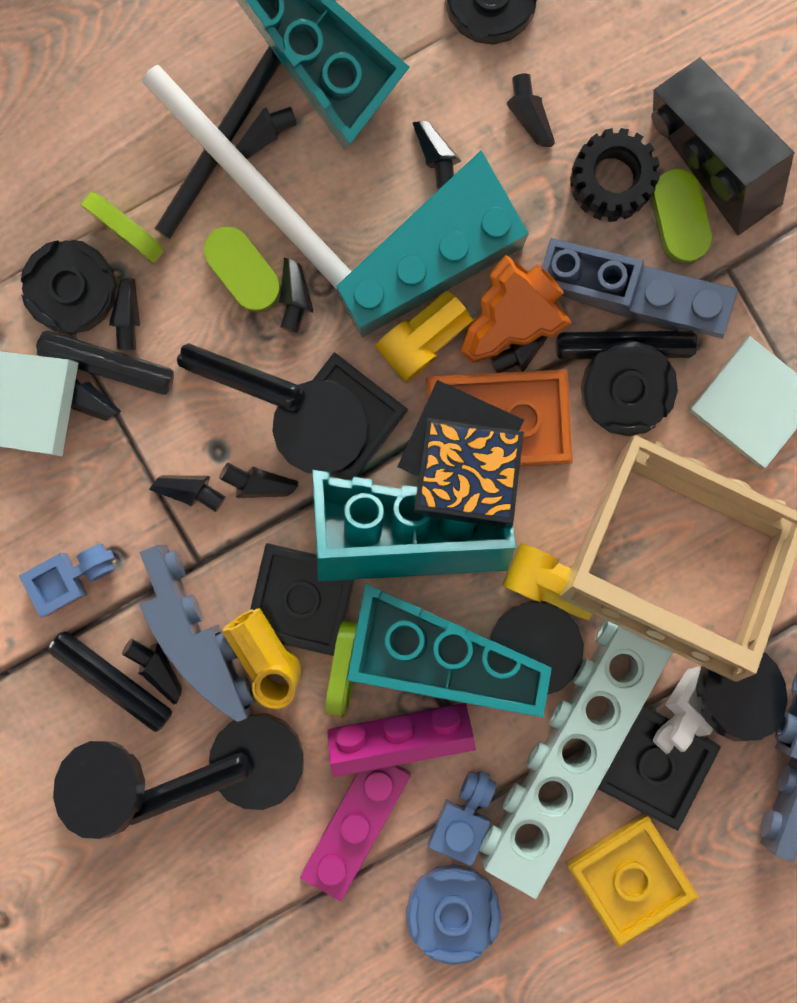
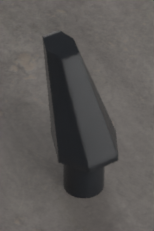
M522 73L515 75L512 78L514 96L507 102V106L536 144L543 147H552L556 143L542 103V97L533 95L530 74Z
M291 106L270 114L267 107L262 109L236 145V148L246 159L270 142L277 140L276 132L297 125Z
M428 121L413 122L412 124L426 159V165L430 168H435L436 185L440 189L454 176L453 165L460 163L461 159Z
M284 257L279 303L286 306L280 328L298 333L304 312L313 313L314 310L302 265Z
M134 278L120 280L109 321V326L116 327L117 350L136 349L135 326H140Z
M541 335L527 346L510 344L508 349L490 358L495 372L500 373L516 365L521 372H524L548 337Z
M76 378L71 409L103 421L111 420L122 412L90 382L81 384Z
M226 463L219 476L220 480L237 488V498L284 497L292 494L298 487L297 480L270 473L254 466L246 472L230 463Z
M161 475L149 488L153 492L186 503L191 507L199 501L214 512L219 510L226 499V496L208 486L210 476Z
M130 639L125 645L122 655L139 664L138 674L143 676L173 705L177 704L181 696L182 687L161 646L156 643L148 648L138 641Z

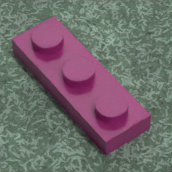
M466 703L327 729L330 766L333 777L476 750Z
M396 765L356 773L302 870L300 879L342 901L411 777V772Z

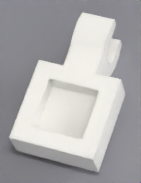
M700 667L686 670L665 704L675 715L660 727L653 738V742L666 754H669L674 746L680 752H685L692 743L695 734L698 737L710 735L713 730L706 722L701 709H705L702 703V696H697L696 684Z

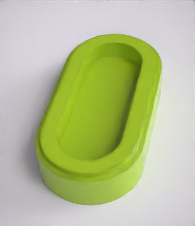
M671 169L659 177V181L655 186L656 189L651 195V202L665 254L676 263L691 264L698 261L709 250L712 243V232L699 181L687 170Z
M90 191L80 203L89 214L155 265L165 252L164 247L95 191L93 193Z
M229 226L214 230L207 237L204 244V255L213 271L237 302L247 311L262 313L273 308L280 298L281 286L272 268L241 230Z
M343 620L339 628L326 696V715L343 718L349 709L354 682L348 681L347 678L358 625L356 622Z

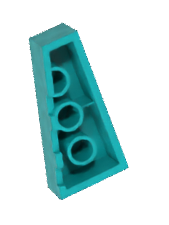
M236 0L344 150L352 143L410 68L409 65L335 0Z
M482 150L336 286L339 298L362 338L497 263L505 255L509 256L524 247L529 233Z
M312 470L318 582L508 571L516 550L513 526L509 529L414 515L417 487L402 485V489L374 485L371 479L353 477V481L330 477L329 472Z
M365 583L348 681L544 717L551 667Z

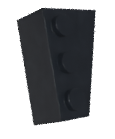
M701 57L653 90V113L651 118L655 128L662 136L668 138L737 236L783 204L795 152Z

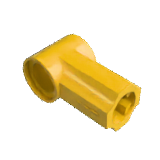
M447 290L430 305L426 306L411 321L404 320L391 329L375 345V348L403 382L408 383L437 358L436 353L468 328L473 319L460 300Z
M520 543L502 586L539 603L542 600L559 607L558 609L589 621L592 613L559 598L571 568L560 564V559L546 552Z
M251 609L227 624L223 628L222 633L252 679V692L255 699L260 705L268 709L284 708L292 702L302 677L303 668L300 660L294 654L285 650L261 609ZM278 674L284 677L287 684H276L268 675Z

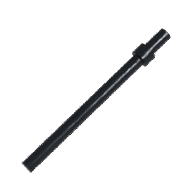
M268 46L218 126V129L230 142L234 139L281 64V61L270 46ZM205 149L154 228V230L168 239H171L218 164Z

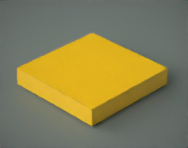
M644 813L565 862L618 948L699 898L652 821Z

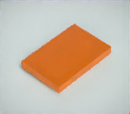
M567 369L426 377L427 401L437 380L524 419L519 430L524 432L520 467L573 463Z

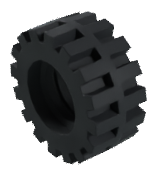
M613 128L606 129L600 136L597 133L593 135L578 153L572 167L570 186L574 187L572 194L575 201L580 200L582 203L580 208L585 213L589 210L594 212L593 218L601 220L602 217H608V222L617 221L620 217H623L625 220L636 211H639L655 191V186L660 176V173L657 172V168L660 165L659 159L652 156L654 148L649 142L644 145L641 142L644 136L637 132L632 137L628 135L629 129L620 128L618 133H613ZM605 159L623 161L632 171V186L622 193H613L605 190L598 183L595 176L597 165Z

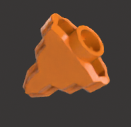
M505 255L490 272L492 284L481 296L482 313L469 325L461 346V353L474 363L497 356L510 344L527 346L541 335L549 338L554 337L571 324L568 316L556 302L564 294L562 288L541 265L537 264L528 272Z

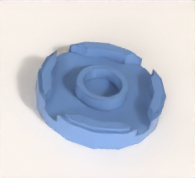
M456 864L436 867L420 877L410 892L406 909L409 934L415 944L417 943L419 948L424 950L425 954L434 961L451 965L472 962L481 956V952L486 950L489 945L491 946L497 938L502 918L497 893L488 879L473 868Z

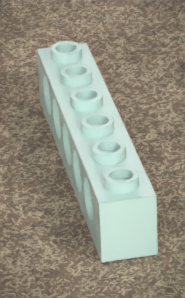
M607 620L603 622L596 635L595 641L600 645L591 660L585 658L582 661L576 676L572 680V683L577 686L569 701L561 700L555 708L549 721V725L554 728L545 744L539 741L531 751L526 762V767L530 771L522 785L515 783L510 789L503 804V809L507 812L499 827L492 825L488 829L479 848V851L484 853L481 858L485 871L534 899L538 897L673 653ZM627 654L631 661L629 672L621 678H613L609 671L611 660L616 655ZM596 696L606 697L608 709L605 715L599 719L587 718V703ZM576 738L584 740L585 751L580 758L566 760L562 757V749L569 740ZM549 781L561 783L562 792L556 800L546 802L539 799L538 794L542 785ZM524 824H534L539 827V834L532 842L521 843L515 839V834L519 827Z

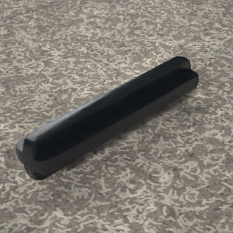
M42 332L36 344L38 356L68 359L77 362L79 370L161 395H167L173 385L174 371L171 368L54 332Z
M693 331L562 332L556 339V353L560 359H592L596 353L612 343L633 340L651 345L665 355L666 358H690L696 354L697 338Z
M190 343L181 347L180 354L177 357L178 366L187 371L289 411L297 410L304 396L303 389L297 386V384Z
M60 632L48 647L49 654L152 731L158 732L170 719L172 710L69 632Z
M244 753L234 754L146 790L139 812H135L130 825L246 780L252 774L247 756Z

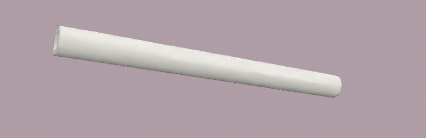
M155 65L148 70L142 78V83L337 290L336 286L352 271L159 65Z

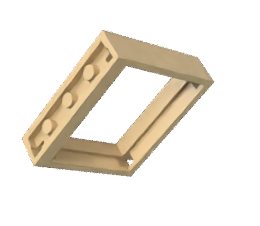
M634 435L618 455L559 598L735 682L757 673L797 557V511L787 507L786 501L770 499L753 491L751 486L744 481L726 478L709 470L705 463L697 459L683 458L666 450L665 446L659 441L652 443ZM631 471L772 537L735 642L590 574Z

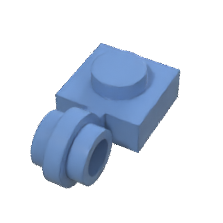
M103 544L95 545L76 556L80 564L75 567L67 553H59L19 575L40 618L47 617L88 595L80 577L86 575L89 582H92L113 572L115 567L112 561L116 559L111 550L106 551Z
M481 770L477 774L472 771L468 772L459 794V798L466 800L464 806L446 799L429 838L428 848L467 865H473L491 823L488 817L474 812L478 806L486 809L491 802L496 782L489 779L490 774Z

